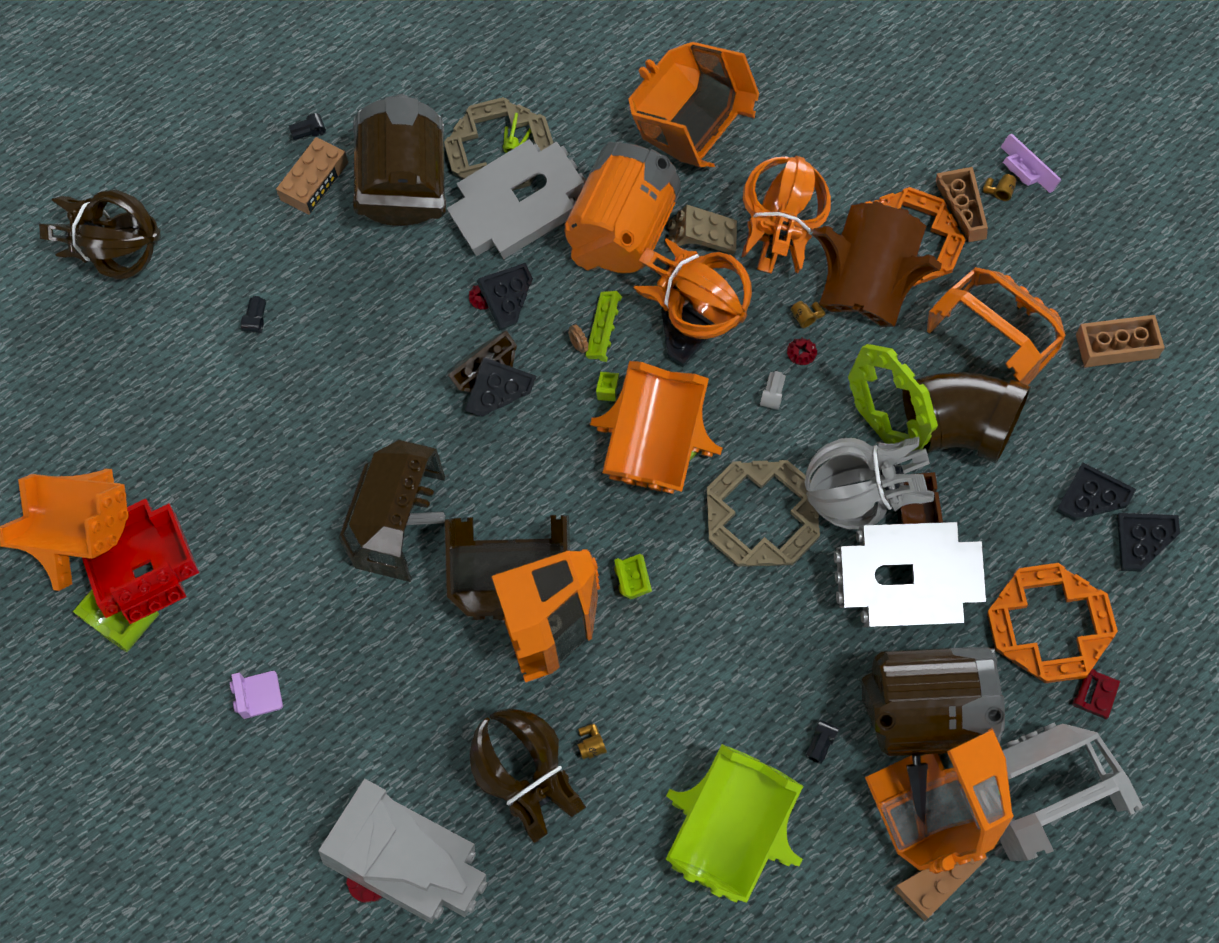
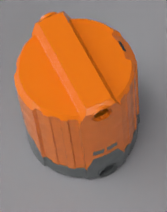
M621 141L608 142L602 148L565 223L566 239L572 247L571 258L578 266L586 270L598 266L617 273H633L646 266L638 260L646 248L654 250L681 192L680 178L675 171V166L667 156L661 155L653 149L649 150L638 145L622 143Z

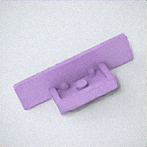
M1013 134L1008 135L1001 146L1009 155L1003 163L1027 186L1038 182L1049 193L1053 192L1061 179Z

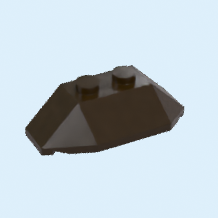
M507 330L485 342L459 362L448 374V377L458 390L471 392L483 357L513 367L517 345Z

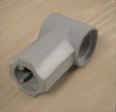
M770 372L760 406L779 410L782 389L786 378L782 372Z

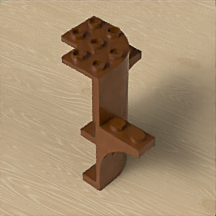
M873 201V203L851 205L842 235L834 232L833 228L829 226L814 228L812 235L822 245L828 264L827 281L819 305L830 312L858 311L881 327H895L902 303L909 290L927 274L940 271L942 263L937 261L933 255L917 256L926 225L919 218L910 215L909 211L904 208L897 209L883 205L881 202Z

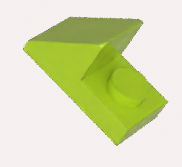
M600 372L596 388L597 400L616 401L619 373Z

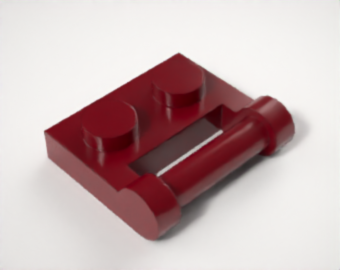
M1092 669L1088 676L1083 678L1077 698H1074L1072 705L1096 716L1108 719L1120 681ZM1094 679L1097 680L1090 704L1085 702L1091 680Z

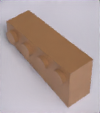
M973 167L937 173L936 185L967 241L973 242L987 239L988 227Z
M987 857L975 862L972 858L971 861L962 865L956 862L957 864H955L954 869L937 874L930 872L929 869H925L898 884L894 890L926 921L972 875Z

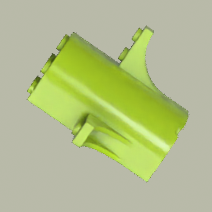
M721 744L709 771L699 784L684 792L669 789L666 797L673 801V806L681 810L684 809L683 813L687 815L666 860L672 864V869L684 874L683 878L693 883L697 880L701 885L711 888L710 892L718 897L725 895L726 898L736 903L738 900L747 903L768 859L772 861L778 859L780 863L786 866H790V864L800 866L803 860L791 850L787 840L788 819L803 785L772 766H768L750 755Z

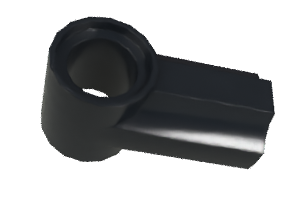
M312 113L307 116L306 120L288 125L293 140L309 135L317 137L319 134L323 135L326 132L322 117L318 113Z
M260 296L250 298L246 315H243L241 320L242 331L262 333L264 326L263 315L267 303L265 299Z
M820 719L813 735V741L805 757L815 763L822 764L830 744L832 745L839 728Z

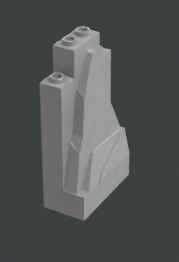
M366 779L363 780L319 849L324 865L431 924L442 915L444 910L442 906L463 917H466L468 912L472 913L477 904L475 899L479 893L483 894L488 884L485 873L467 864H471L476 856L474 843L395 802L387 795L385 789Z

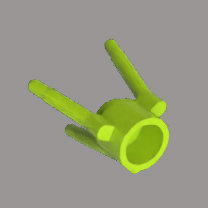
M518 113L514 115L509 138L508 127L505 126L504 144L502 147L505 153L526 142L531 134L529 128L520 144L518 138L514 137Z

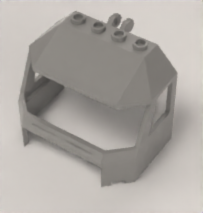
M1054 722L1043 727L1044 731L1039 734L1037 731L1019 737V740L1016 739L1006 744L1008 748L1002 751L1006 758L1008 779L1084 745L1102 782L1035 813L1014 821L1011 820L999 839L1010 862L1034 859L1038 857L1036 853L1045 850L1046 854L1053 852L1054 850L1042 826L1108 795L1118 812L1128 811L1129 815L1135 813L1134 810L1137 811L1143 808L1129 778L1097 732L1067 724L1056 726ZM1094 740L1113 770L1112 773H1105L1090 743ZM993 776L974 786L987 814H991L993 811L982 789L986 790L997 811H1001L999 799L991 787L996 785Z

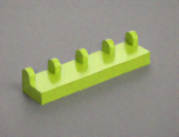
M617 291L600 293L588 343V351L586 352L588 359H599L603 362L608 360L606 356L607 347H611V342L609 341L611 331L615 330L613 325L614 317L618 315L617 304L622 299V296Z

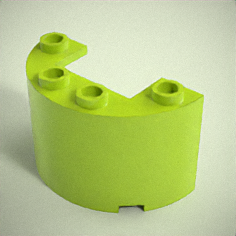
M93 590L86 595L73 611L88 625L92 626L125 652L132 648L159 616L157 611L132 624H129L122 611L105 618L97 606Z

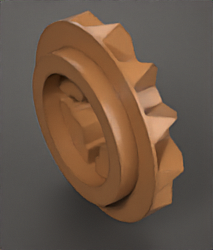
M576 324L570 326L569 338L575 349L581 353L588 351L589 344L585 333Z

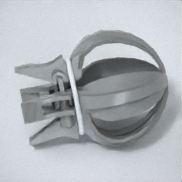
M919 437L905 439L895 444L879 442L878 446L875 445L874 448L856 438L835 440L819 449L809 463L805 478L806 490H808L806 492L807 499L823 518L836 526L846 529H858V527L863 525L877 524L884 517L887 509L891 510L892 507L896 511L907 504L933 502L934 492L927 490L924 475L905 474L930 464L926 448L912 451L919 446ZM912 459L913 463L901 466L902 462ZM822 463H824V464L816 471V473L814 474V476H813V478H812V480H811V482H810V477H811L812 473L816 470V468H817L819 465H821ZM869 479H870V481H867V482H862V483H857V484L842 486V485L851 484V483L860 482V481H865V480H869Z

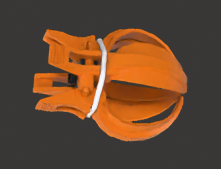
M800 156L791 158L775 157L758 165L751 172L743 187V203L751 218L747 222L749 235L741 257H744L758 241H762L764 243L757 270L772 274L778 254L787 256L788 249H790L795 273H799L805 259V246L812 237L809 233L814 228H819L826 221L831 208V196L824 178L810 163L805 161V158ZM787 163L786 167L771 183L761 205L755 192L756 181L759 175L773 166ZM815 187L818 200L817 216L814 219L800 220L797 218V215L804 210L810 201ZM768 246H772L773 255L771 259L765 257Z
M667 238L665 241L673 252L675 261L646 248L638 261L660 274L661 277L657 282L658 286H634V289L643 297L660 303L665 311L669 309V318L673 326L683 335L696 339L715 338L744 322L752 296V285L747 271L732 255L714 252L705 256H699L697 251L684 250ZM656 259L667 265L664 270L653 264ZM714 268H727L740 276L744 289L743 305L740 304L736 293L728 282L714 271ZM690 302L696 312L715 324L705 326L683 321V306Z

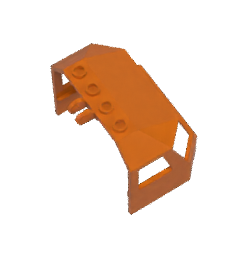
M977 267L947 291L929 311L928 333H931L946 316L950 317L951 310L959 302H962L1011 339L1020 348L1008 360L1006 366L1007 368L1012 367L1016 372L1013 375L1016 381L1025 385H1029L1059 352L1066 336L1061 318L1054 309L1046 307L1041 299L1034 298L1025 287L1014 283L1010 276ZM971 280V282L965 287L964 290H960L965 284H967ZM999 283L1015 295L1017 307L1026 308V314L1038 313L1048 320L1055 328L1056 340L1040 354L1027 336L970 294V289L974 285Z

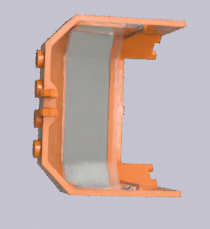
M992 728L988 729V732L947 751L953 764L951 768L944 769L938 754H925L921 756V763L928 764L925 824L916 814L906 765L913 764L912 755L865 777L897 854L918 870L929 869L930 872L937 874L954 869L955 864H957L956 862L962 865L971 861L972 858L974 862L986 858L985 853L994 849L1014 817L1011 808L1006 758Z

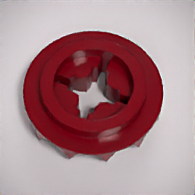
M473 285V289L469 291L471 305L477 309H488L486 301H483V298L480 296L481 290L479 286Z
M801 337L789 343L787 354L793 363L807 365L815 360L817 349L815 343L813 344L810 339L807 340ZM804 346H806V352H803L799 356V349H802Z

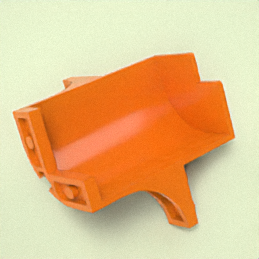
M629 361L624 385L616 403L604 415L592 418L590 425L597 427V431L612 433L602 473L610 475L609 479L621 480L630 485H635L636 483L637 486L646 488L648 485L650 489L661 492L662 490L674 494V490L682 492L691 452L698 453L702 451L701 455L712 457L713 454L721 455L722 447L716 445L709 438L703 424L702 408L709 378L692 373L670 372L643 362Z
M104 469L76 476L30 474L18 479L23 516L0 526V547L20 549L33 555L47 571L53 590L60 591L72 585L69 556L93 559L107 552L117 544L128 519L125 485L114 483L112 469Z

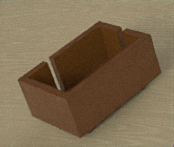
M935 472L918 473L924 475L927 490L934 492V501L922 504L912 503L897 509L899 524L943 523L939 494L936 492L938 488Z

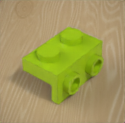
M642 554L625 560L619 558L614 560L616 565L614 570L620 582L619 591L623 596L634 599L652 592Z

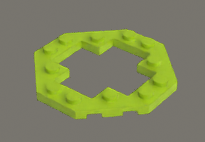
M866 344L861 348L848 375L849 386L853 393L854 404L857 410L885 444H895L905 439L919 437V446L912 451L923 449L932 437L931 433L938 426L928 389L924 384L919 385L914 379L915 374L906 364L902 365L898 361V354L892 348ZM874 366L892 370L896 388L910 391L916 420L912 419L906 423L908 434L892 430L888 414L875 410L867 381L873 382L877 379Z

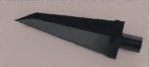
M914 753L912 754L913 764L906 765L916 814L925 824L928 764L921 763V755Z

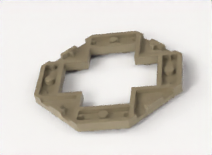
M504 97L470 105L464 117L454 127L453 133L444 141L453 175L465 179L487 165L484 162L469 166L464 151L463 141L478 138L475 123L508 115L512 127L514 115L518 113L516 128L529 125L534 143L542 151L553 144L545 116L541 114L536 115L530 112V109L519 104H512ZM537 175L533 176L532 178L528 179L527 181L523 182L522 184L518 185L512 190L530 186V184Z
M779 460V462L752 461V463L732 462L707 487L709 542L737 566L794 565L820 538L819 514L809 503L806 492H808L805 486L806 475L788 460ZM775 476L802 499L790 511V514L801 522L803 526L780 549L764 537L750 550L724 527L735 516L736 512L723 500L746 477L762 489Z

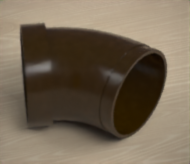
M967 372L939 373L915 379L919 385L924 384L928 389L938 424L936 430L931 433L932 437L929 442L923 447V449L926 448L927 454L947 448H967L977 451V456L996 464L1016 426L1031 387L1013 379L1007 382L996 377ZM902 389L907 422L912 419L916 420L910 391Z

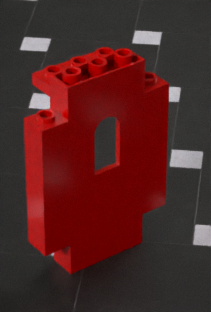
M145 498L127 507L128 519L117 544L93 559L82 557L97 606L105 618L122 611L129 624H132L187 597L181 582L198 574L199 570L177 515L170 503L153 511ZM151 562L154 570L136 578L133 570Z

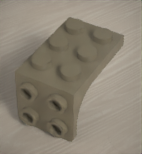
M686 205L668 222V239L678 246L700 244L729 254L736 252L737 220Z

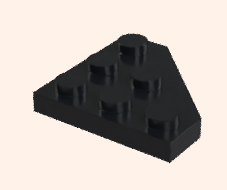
M526 263L478 278L477 280L478 286L499 330L513 326L518 322L521 308L524 305L529 286L533 280Z
M683 306V321L705 326L715 324L689 306ZM662 307L661 314L668 358L684 367L707 339H696L683 335L673 326L669 318V309L665 311Z
M483 357L464 410L482 417L488 415L490 412L530 394L536 376Z
M1082 462L1056 512L1072 520H1078L1123 509L1128 506L1136 489Z
M1118 513L1117 524L1121 571L1141 572L1180 534L1179 515Z

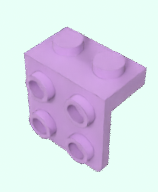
M275 671L244 678L240 673L232 674L233 681L230 682V688L236 697L233 705L235 712L239 713L243 719L283 708L278 676Z

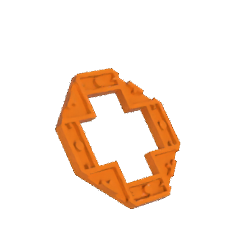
M908 187L903 189L902 192L891 193L876 200L883 203V205L897 209L904 205L935 216L936 218L930 231L947 237L937 261L942 263L940 271L927 274L913 286L953 272L964 246L965 238L959 232L954 217L946 208L947 205L944 199Z
M1059 563L1019 568L987 612L995 650L1044 683L1086 678L1118 632L1108 594L1101 589L1098 590L1091 586L1090 582L1079 575H1074L1067 571L1066 567ZM1062 584L1066 602L1087 600L1095 635L1077 637L1079 657L1042 662L1037 643L1016 644L1009 610L1027 608L1028 604L1024 589Z

